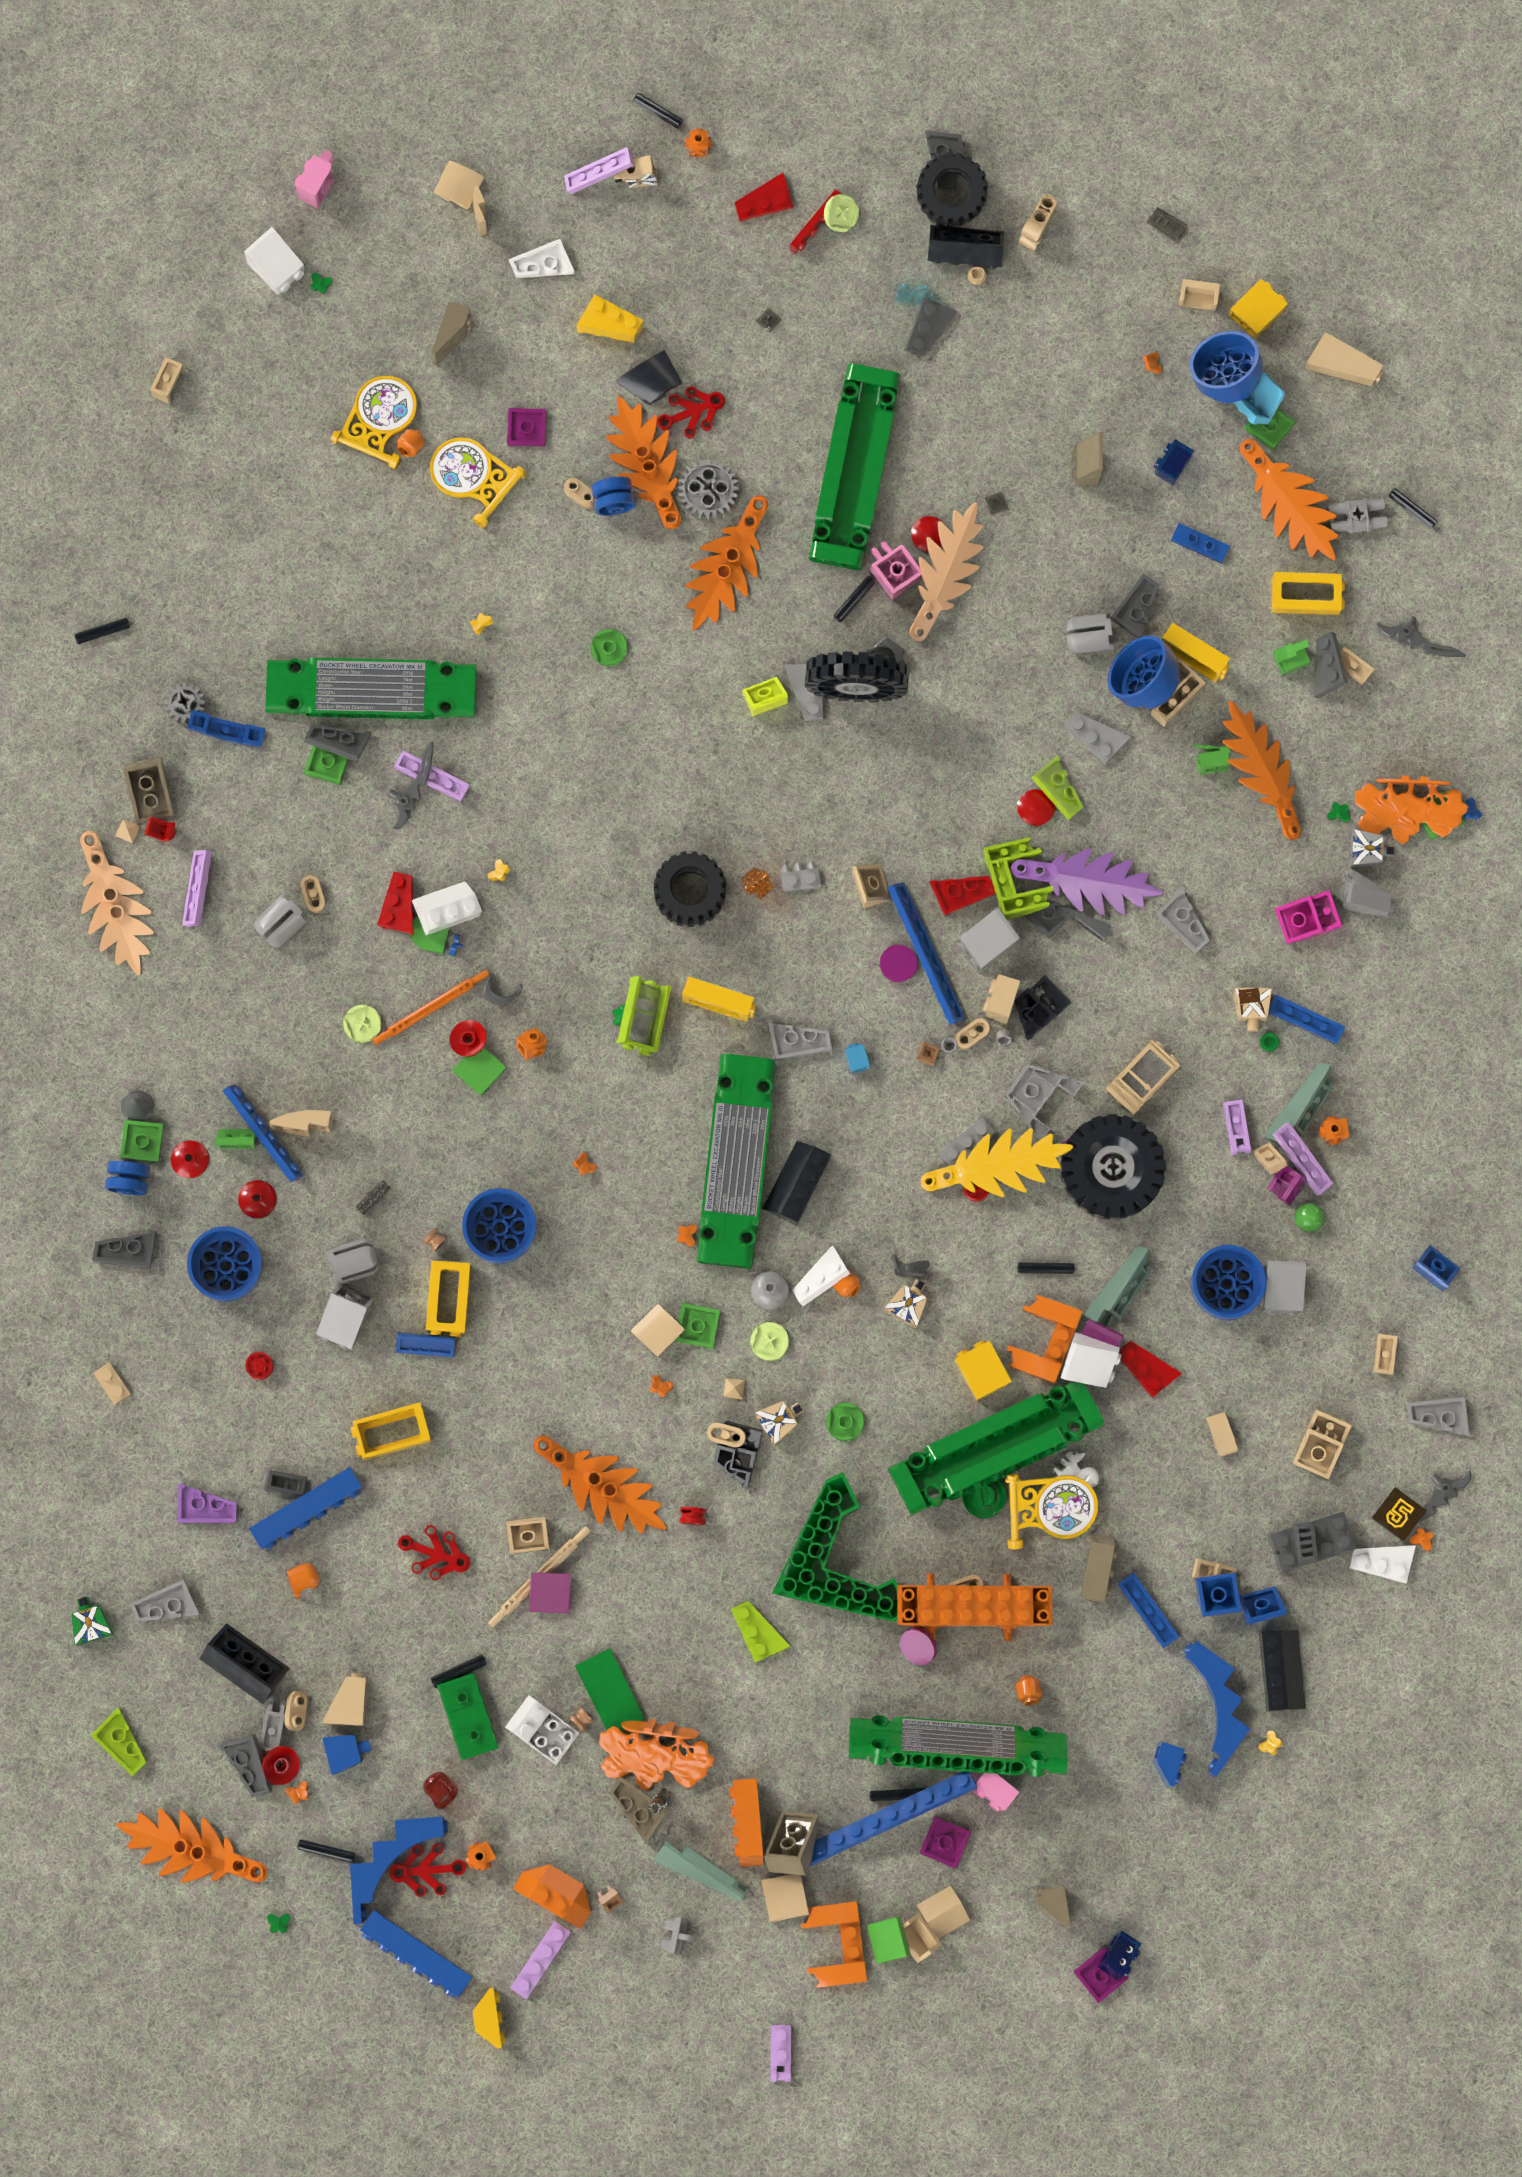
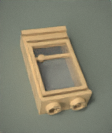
M1151 1040L1104 1090L1106 1094L1110 1093L1116 1099L1115 1102L1120 1107L1123 1105L1130 1112V1117H1133L1180 1067L1178 1064L1179 1060L1172 1054L1168 1055L1164 1051L1165 1047L1158 1041L1154 1042Z

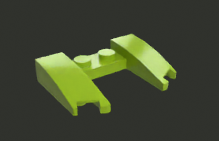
M1030 837L983 848V856L987 870L990 872L998 900V907L1006 920L1031 914L1050 905V902H1046L1048 893L1053 892L1052 886L1017 894L1008 865H1012L1019 859L1027 860L1042 854L1040 848L1034 850L1028 844L1031 841Z

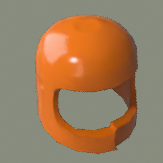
M303 1563L287 1570L295 1599L301 1598L303 1590L307 1588L314 1590L320 1583L319 1574L311 1563Z

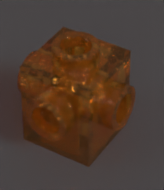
M755 867L740 879L745 885L743 887L745 892L750 896L753 894L760 900L774 888L769 880V875L764 870L760 871Z

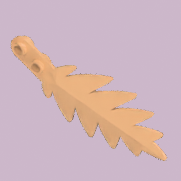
M975 502L967 509L964 516L957 510L953 511L954 534L941 521L938 522V531L943 550L930 537L926 538L928 551L935 570L922 557H919L920 570L927 590L920 585L918 586L925 602L910 627V637L915 641H922L927 637L941 610H948L954 607L953 603L946 601L962 595L971 588L969 584L954 581L963 579L980 568L979 565L963 562L975 556L984 548L983 545L969 543L983 528L981 524L975 523L977 514V503ZM930 612L931 615H930V617L927 619V618H926V614ZM921 629V634L917 635V631Z
M86 831L81 835L80 843L91 872L84 879L83 886L90 883L92 885L85 896L81 913H86L100 903L91 920L88 934L91 935L108 923L102 935L99 950L102 952L117 942L115 964L119 965L126 960L131 969L139 976L141 970L139 955H149L150 952L133 935H150L154 932L141 921L128 915L151 914V911L142 904L122 896L143 894V890L133 883L114 875L122 874L124 870L108 864L99 836L94 831ZM87 837L93 838L92 844L86 842ZM94 855L100 857L98 862L93 861L92 857Z

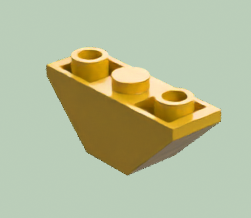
M489 1988L473 2010L475 2032L499 2049L502 2048L503 2043H506L504 2031L500 2032L499 2026L500 2023H503L502 2012L497 2011V2003H500L499 1991Z

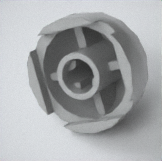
M772 1271L763 1272L758 1275L752 1282L750 1289L754 1303L765 1310H775L783 1306L789 1294V1287L785 1278L779 1273Z

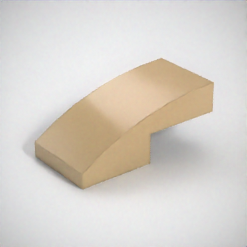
M1225 1412L1207 1417L1206 1421L1219 1457L1238 1452Z
M1196 1558L1191 1578L1196 1579L1228 1573L1236 1574L1237 1568Z

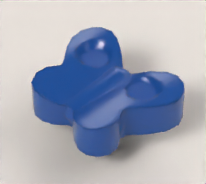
M1469 798L1466 800L1465 804L1469 808L1465 818L1479 819L1482 813L1475 809V799Z
M454 934L453 943L449 951L450 956L455 955L457 947L462 948L463 944L458 943L460 935Z

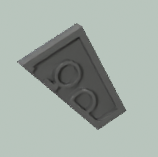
M932 131L925 132L931 160H934L940 154L943 156L950 152L955 155L960 153L962 135ZM947 173L942 175L937 180L938 188L956 190L958 174Z
M922 298L904 350L920 357L924 356L958 311L928 298Z
M1143 573L1110 619L1136 638L1142 637L1159 584Z
M1330 632L1316 640L1315 698H1321L1348 683L1336 633Z
M311 725L305 736L304 743L357 762L371 737V731L356 733L353 729L339 731L335 727Z
M1020 886L1016 893L1020 894L1032 890ZM1047 899L1046 902H1050L1049 907L1024 916L1050 939L1076 911L1066 908L1056 901Z
M151 1231L147 1234H135L131 1237H118L95 1242L92 1261L94 1263L151 1269L157 1232Z
M256 1734L219 1745L221 1750H224L229 1757L228 1761L230 1764L234 1765L239 1772L240 1779L252 1797L273 1791L271 1783L265 1778L262 1771L263 1757Z

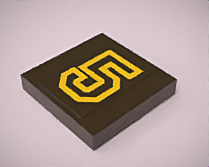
M1395 1487L1372 1519L1404 1542L1427 1510Z

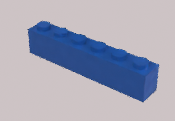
M349 1467L256 1523L249 1530L262 1550L264 1548L269 1550L277 1545L276 1541L283 1538V1540H286L294 1535L292 1531L297 1528L302 1530L311 1524L309 1521L317 1518L319 1520L328 1514L326 1511L333 1507L335 1510L344 1504L343 1501L349 1497L353 1499L361 1494L360 1490L363 1487Z
M375 1910L372 1911L360 1929L363 1932L362 1937L369 1942L373 1940L380 1944L378 1948L387 1954L389 1951L396 1955L395 1959L403 1965L406 1962L412 1965L411 1970L419 1976L422 1973L428 1976V1982L436 1987L438 1985L444 1987V1993L453 1999L455 1996H461L473 1978Z

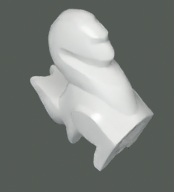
M1067 1452L1066 1460L1061 1458L1060 1461L1063 1467L1061 1469L1055 1467L1052 1471L1054 1477L1060 1475L1077 1476L1086 1481L1091 1487H1095L1099 1482L1098 1472L1094 1468L1086 1467L1080 1469L1078 1466L1085 1453Z

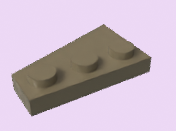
M620 1776L609 1793L645 1843H647L669 1810Z

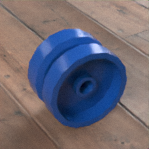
M628 477L606 478L591 486L592 496L596 499L594 502L595 511L598 515L611 516L622 514L636 507L634 495L630 493L633 491L632 482Z
M109 1161L107 1172L115 1177L106 1179L105 1190L124 1195H147L148 1184L142 1180L149 1178L150 1166L127 1161Z

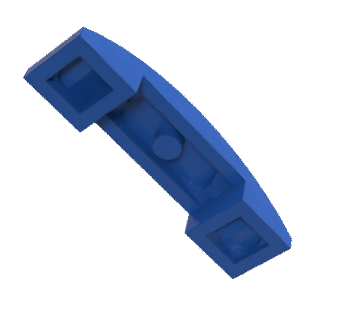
M191 710L187 727L189 730L209 737L254 747H262L266 729L211 717L210 714Z

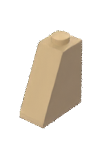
M351 1673V1677L345 1678L323 1719L324 1724L364 1726L367 1678H363V1674Z

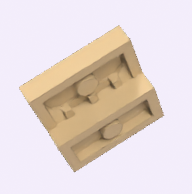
M449 160L433 193L448 202L452 201L468 210L473 201L474 187L477 185L480 187L484 176Z
M477 185L473 191V206L476 226L480 236L487 234L486 220L484 218L487 214L485 200Z
M659 1304L631 1330L657 1358L685 1331Z
M789 1874L761 1880L770 1922L809 1915L801 1875Z

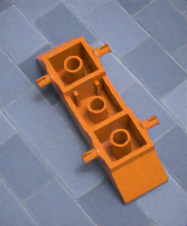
M934 1573L926 1574L927 1585H897L898 1625L925 1628L931 1634L930 1637L933 1640L935 1639V1629L940 1627H998L1004 1629V1641H1012V1629L1017 1627L1053 1626L1052 1586H1011V1574H1003V1586L935 1585Z

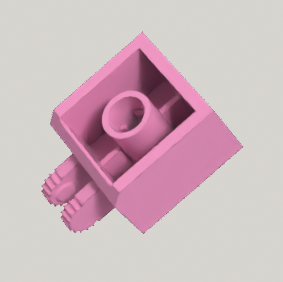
M325 150L320 157L313 155L311 160L308 159L306 161L303 174L299 175L295 181L298 199L317 209L334 182L331 169L334 162L332 152Z
M883 541L881 547L887 555L882 557L879 551L873 548L871 552L877 561L871 565L870 571L891 600L923 580L920 567L903 545L892 551L887 543ZM894 570H897V572L899 570L900 574H895Z
M971 1772L977 1786L973 1793L981 1799L984 1797L990 1801L988 1805L996 1812H999V1810L1005 1811L1019 1794V1791L998 1774Z

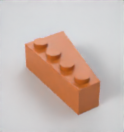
M757 1778L733 1780V1787H729L730 1799H734L735 1806H731L732 1818H736V1825H733V1837L738 1839V1844L734 1845L735 1857L739 1856L740 1867L763 1865V1848Z

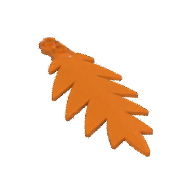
M618 396L617 407L619 415L609 416V420L624 434L606 435V439L628 453L610 454L609 458L617 464L637 472L619 473L618 477L630 478L633 487L644 491L643 493H638V497L645 501L654 502L664 526L667 529H676L680 526L682 519L671 494L675 490L678 480L674 478L670 481L676 464L677 450L671 452L662 461L668 444L669 431L666 430L653 442L657 428V415H654L642 426L641 404H638L631 410L628 404Z
M1244 440L1240 445V452L1258 475L1254 490L1258 493L1263 487L1261 497L1263 520H1266L1276 505L1274 516L1275 537L1278 538L1290 521L1289 541L1291 550H1295L1305 535L1307 551L1311 558L1319 550L1326 557L1335 561V553L1329 541L1335 540L1339 536L1329 528L1320 525V523L1335 519L1336 515L1327 510L1310 506L1328 500V496L1310 490L1296 489L1314 483L1315 480L1302 474L1284 472V470L1290 468L1289 464L1272 463L1255 440ZM1248 445H1252L1250 450H1246ZM1258 459H1262L1261 464L1256 463Z
M757 495L750 500L738 526L722 529L723 533L730 534V536L715 539L700 547L701 550L720 553L719 555L704 558L690 565L692 569L712 572L700 576L685 585L689 589L704 591L686 605V608L696 610L693 619V630H696L707 617L715 623L718 622L719 600L732 612L735 611L734 594L730 582L745 597L748 596L746 578L741 565L755 578L758 577L757 565L751 546L757 551L760 550L759 543L754 534L768 509V501L764 496ZM757 501L762 502L763 506L761 508H756L755 504ZM748 518H752L754 520V523L752 525L747 524Z
M1229 701V711L1232 720L1223 721V724L1240 739L1223 740L1222 743L1248 758L1229 759L1228 763L1248 774L1256 776L1253 778H1240L1238 781L1253 791L1269 796L1260 798V801L1275 806L1277 817L1283 828V835L1290 840L1298 839L1301 835V828L1291 802L1295 787L1290 786L1287 788L1290 777V761L1285 760L1278 767L1280 742L1278 740L1275 741L1267 749V725H1262L1255 732L1252 712L1248 711L1243 715L1233 701Z
M542 1435L534 1440L533 1448L535 1452L561 1470L563 1487H567L570 1480L573 1496L580 1511L584 1510L589 1493L591 1506L598 1524L603 1523L608 1504L611 1518L619 1532L623 1530L627 1515L640 1534L644 1532L646 1524L661 1530L667 1529L662 1520L654 1513L662 1504L651 1500L637 1499L652 1488V1484L632 1483L621 1485L638 1472L637 1468H623L603 1472L616 1462L619 1457L599 1456L583 1460L590 1453L589 1450L580 1451L572 1455L548 1436ZM541 1442H544L546 1445L544 1449L540 1448ZM556 1453H559L561 1455L560 1460H556Z
M162 1808L158 1809V1827L142 1813L137 1814V1824H116L120 1830L133 1837L128 1843L127 1848L137 1849L152 1846L142 1859V1865L155 1863L172 1856L159 1872V1876L175 1873L190 1865L192 1866L181 1879V1883L197 1880L214 1871L215 1873L211 1877L212 1881L220 1879L228 1872L253 1882H262L268 1875L267 1867L263 1863L234 1853V1847L228 1837L224 1838L223 1846L218 1834L206 1818L201 1819V1839L197 1828L184 1810L179 1811L180 1832L174 1821ZM241 1862L244 1865L242 1870L238 1867ZM258 1869L261 1870L260 1876H257L256 1871Z

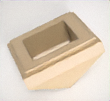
M123 819L115 836L133 844L141 826Z
M726 1378L724 1397L743 1400L745 1380Z

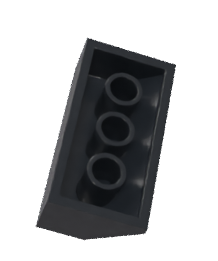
M930 225L927 261L933 263L948 262L952 265L968 264L972 267L979 265L987 266L988 268L1002 267L1004 231Z
M796 1141L763 1210L797 1226L832 1154L813 1145Z
M227 1623L207 1644L200 1657L201 1661L262 1704L272 1695L290 1669Z
M1298 1630L1260 1632L1259 1640L1266 1712L1305 1709Z

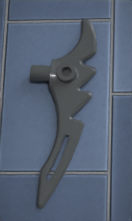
M1412 615L1409 616L1407 622H1402L1395 627H1387L1379 622L1377 623L1379 630L1388 637L1397 634L1396 641L1398 643L1409 640L1408 647L1422 645V651L1446 657H1466V654L1453 647L1439 646L1423 638L1413 626L1416 617ZM1431 648H1436V649H1440V650L1453 651V653L1437 651V650H1433V649H1431Z
M430 742L422 755L421 767L414 781L400 793L393 789L388 793V796L395 800L394 804L399 812L398 820L393 826L394 829L401 828L409 819L406 810H415L413 798L420 800L419 785L425 786L429 777L433 757V742ZM428 754L427 767L425 770V774L422 777V773L426 762V755Z
M1467 1471L1462 1478L1456 1480L1441 1479L1436 1473L1433 1474L1430 1479L1436 1486L1431 1498L1423 1507L1427 1510L1426 1514L1422 1516L1418 1523L1436 1513L1433 1508L1434 1506L1447 1505L1446 1497H1457L1458 1494L1455 1488L1463 1489L1468 1484L1471 1478V1471Z

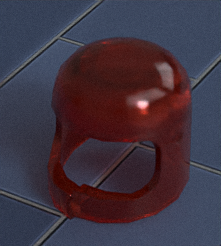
M444 1772L431 1774L423 1784L424 1793L432 1799L434 1806L438 1810L447 1807L458 1794V1787ZM449 1793L448 1798L441 1802V1800Z

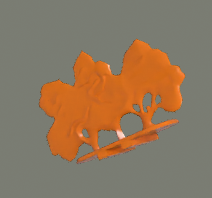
M1401 776L1400 779H1376L1377 783L1388 784V787L1380 791L1372 784L1367 783L1361 790L1355 791V804L1366 811V814L1362 815L1358 822V826L1362 831L1379 835L1389 827L1392 829L1393 838L1403 845L1409 840L1410 835H1415L1420 830L1422 822H1426L1433 833L1445 838L1454 828L1462 823V815L1466 814L1469 808L1467 804L1462 802V793L1458 789L1449 790L1444 795L1436 790L1437 786H1449L1452 782L1430 781L1425 776H1420L1419 780H1409V776ZM1393 784L1408 785V791L1396 795ZM1414 785L1428 786L1429 794L1424 798L1415 797L1413 795ZM1388 793V798L1384 799V795ZM1433 795H1435V798H1440L1441 805H1437L1434 802ZM1431 797V801L1427 802V798ZM1443 797H1447V802L1443 800Z
M649 1719L648 1722L625 1721L621 1723L622 1728L633 1732L630 1735L623 1734L614 1726L607 1729L606 1732L600 1733L599 1746L610 1754L601 1764L605 1775L617 1779L620 1776L623 1778L625 1775L633 1772L636 1784L646 1792L653 1786L654 1782L658 1783L664 1778V1772L666 1771L672 1773L677 1783L689 1789L698 1780L703 1779L707 1775V1768L713 1766L715 1759L709 1755V1746L706 1742L697 1741L693 1745L685 1743L683 1739H694L699 1736V1732L691 1728L676 1726L677 1722L669 1721L667 1725L657 1724L656 1719ZM639 1733L654 1735V1738L642 1741ZM659 1736L676 1738V1742L669 1747L662 1746L659 1743ZM633 1738V1743L629 1744V1740ZM680 1744L681 1748H686L688 1753L686 1756L680 1752ZM674 1746L677 1747V1750L675 1751L672 1750ZM689 1747L694 1749L693 1753L690 1752Z

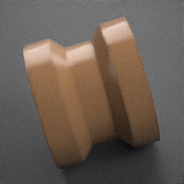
M434 1228L425 1237L423 1242L426 1245L429 1244L431 1250L436 1252L445 1243L447 1237L439 1234V1230Z
M579 1707L575 1715L569 1718L582 1732L587 1724L593 1722V1719L581 1707Z

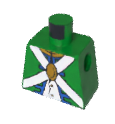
M89 1597L78 1599L80 1611L71 1614L75 1645L79 1646L113 1635L99 1605L91 1607Z

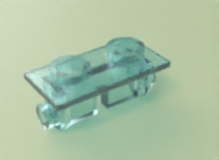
M899 284V287L894 288L898 290V293H894V301H897V303H911V296H915L914 303L921 304L924 297L931 300V295H928V292H932V289H928V285H917V288H910V284Z

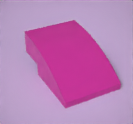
M1330 890L1275 908L1287 944L1343 928Z

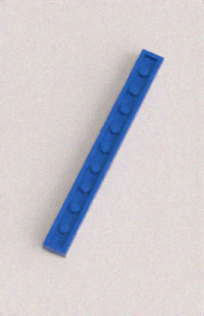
M960 1772L815 1840L810 1866L977 1789L972 1773Z

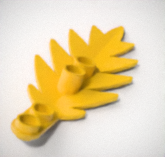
M1009 1128L995 1143L990 1153L991 1135L987 1134L974 1147L968 1158L967 1151L963 1150L955 1165L925 1173L921 1178V1186L926 1191H935L961 1183L966 1189L975 1193L976 1189L972 1184L973 1182L992 1194L1004 1197L1005 1194L995 1180L996 1178L1002 1183L1026 1193L1027 1189L1016 1172L1034 1181L1045 1183L1046 1180L1036 1164L1043 1167L1060 1169L1061 1165L1056 1157L1069 1152L1074 1146L1069 1144H1053V1134L1045 1136L1032 1146L1034 1130L1030 1128L1011 1148L1013 1130ZM950 1173V1178L946 1180L945 1175ZM932 1178V1184L928 1185L927 1180Z

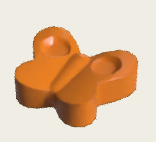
M1157 352L1143 357V361L1146 363V371H1152L1155 374L1163 371L1162 367L1157 363L1159 359Z
M582 1152L578 1159L573 1162V1166L579 1169L581 1175L594 1173L597 1169L595 1164L588 1162V1155L585 1152Z
M694 1224L688 1227L680 1226L678 1229L680 1235L677 1237V1241L679 1243L684 1242L687 1246L693 1247L695 1245L693 1234L697 1231V1226Z
M658 1375L652 1377L650 1391L658 1393L660 1397H665L666 1393L672 1390L673 1383L670 1381L662 1382Z
M1419 1528L1416 1531L1417 1534L1412 1536L1409 1542L1412 1545L1420 1544L1425 1551H1429L1432 1547L1430 1539L1433 1538V1534L1431 1532L1426 1533L1424 1529Z
M302 1781L298 1788L288 1787L286 1793L294 1804H298L301 1800L309 1798V1785L306 1781Z

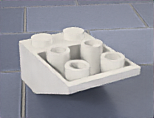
M529 1695L505 1727L555 1765H557L579 1735V1732Z

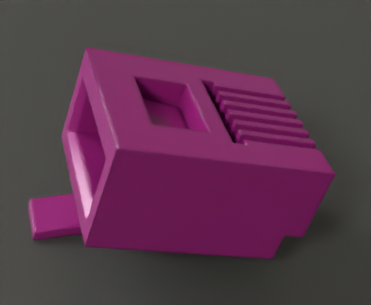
M1287 1166L1275 1174L1267 1189L1276 1194L1278 1199L1290 1206L1296 1196L1302 1191L1300 1188L1306 1182V1178Z

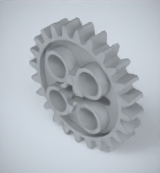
M701 459L700 465L693 462V469L688 466L686 467L688 474L682 472L684 479H679V484L682 485L678 486V491L681 492L679 498L683 499L681 501L682 505L688 504L686 511L692 509L693 516L699 513L700 519L703 514L706 515L707 520H709L710 515H713L716 519L717 513L724 516L723 510L725 509L729 512V505H735L732 499L738 498V495L735 494L739 491V487H736L738 480H732L735 478V473L729 474L730 467L724 469V463L718 466L717 460L711 464L710 459H707V463L704 464ZM709 473L713 475V478L708 480L703 476ZM692 486H698L700 490L697 492H692L690 488ZM705 486H706L707 488L712 487L711 491H710V490H706V491H705ZM723 486L726 488V491L718 492L717 488ZM705 499H711L713 503L710 505H706L703 503V501Z

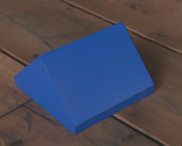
M1431 1245L1428 1246L1412 1267L1442 1292L1449 1286L1460 1270L1456 1264Z
M1235 1573L1196 1578L1197 1600L1202 1617L1242 1611Z
M1275 1586L1239 1596L1246 1626L1287 1614Z

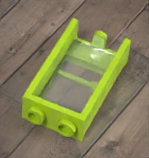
M634 976L629 979L630 985L616 1044L622 1045V1048L625 1050L633 1051L635 1049L639 1051V1054L649 1056L650 1053L658 1052L672 986L656 985V981H643L642 976Z

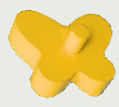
M480 613L477 620H472L470 624L474 632L480 634L486 628L485 626L493 623V619L491 616H484L483 613Z
M498 859L495 862L496 869L488 874V878L491 881L500 880L502 882L505 880L506 874L510 872V867Z
M1269 1731L1267 1733V1741L1260 1743L1258 1748L1261 1752H1269L1271 1755H1275L1277 1748L1281 1747L1283 1742L1277 1738L1274 1731Z

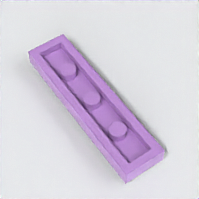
M626 147L565 175L567 192L573 194L633 167L634 162L631 149Z
M402 751L394 765V769L415 779L419 773L422 760ZM425 762V766H424V770H423V773H422V777H423L424 774H425V770H426V767H427V762ZM431 765L426 785L461 803L470 785Z
M207 850L194 851L182 923V925L187 927L200 926L212 854V852Z
M1289 1122L1282 1125L1272 1134L1300 1174L1306 1178V1182L1316 1195H1320L1333 1184Z
M554 1921L510 1988L527 1999L571 1932Z

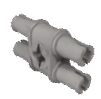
M1362 498L1361 500H1346L1344 503L1328 504L1327 511L1335 515L1345 514L1347 516L1346 521L1330 522V530L1335 533L1348 532L1352 534L1353 532H1369L1371 529L1387 528L1386 516L1374 518L1368 516V511L1385 509L1384 498L1375 500ZM1355 512L1358 513V516H1361L1360 519L1357 518Z

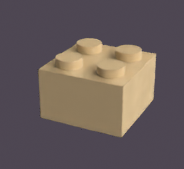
M998 974L997 979H992L988 992L992 995L991 997L987 996L983 1011L986 1012V1018L1007 1024L1020 983L1019 980Z

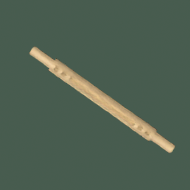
M585 1526L573 1539H569L537 1572L552 1573L578 1548L577 1545L591 1531ZM531 1578L500 1607L501 1610L488 1622L492 1628L506 1615L509 1616L530 1595Z

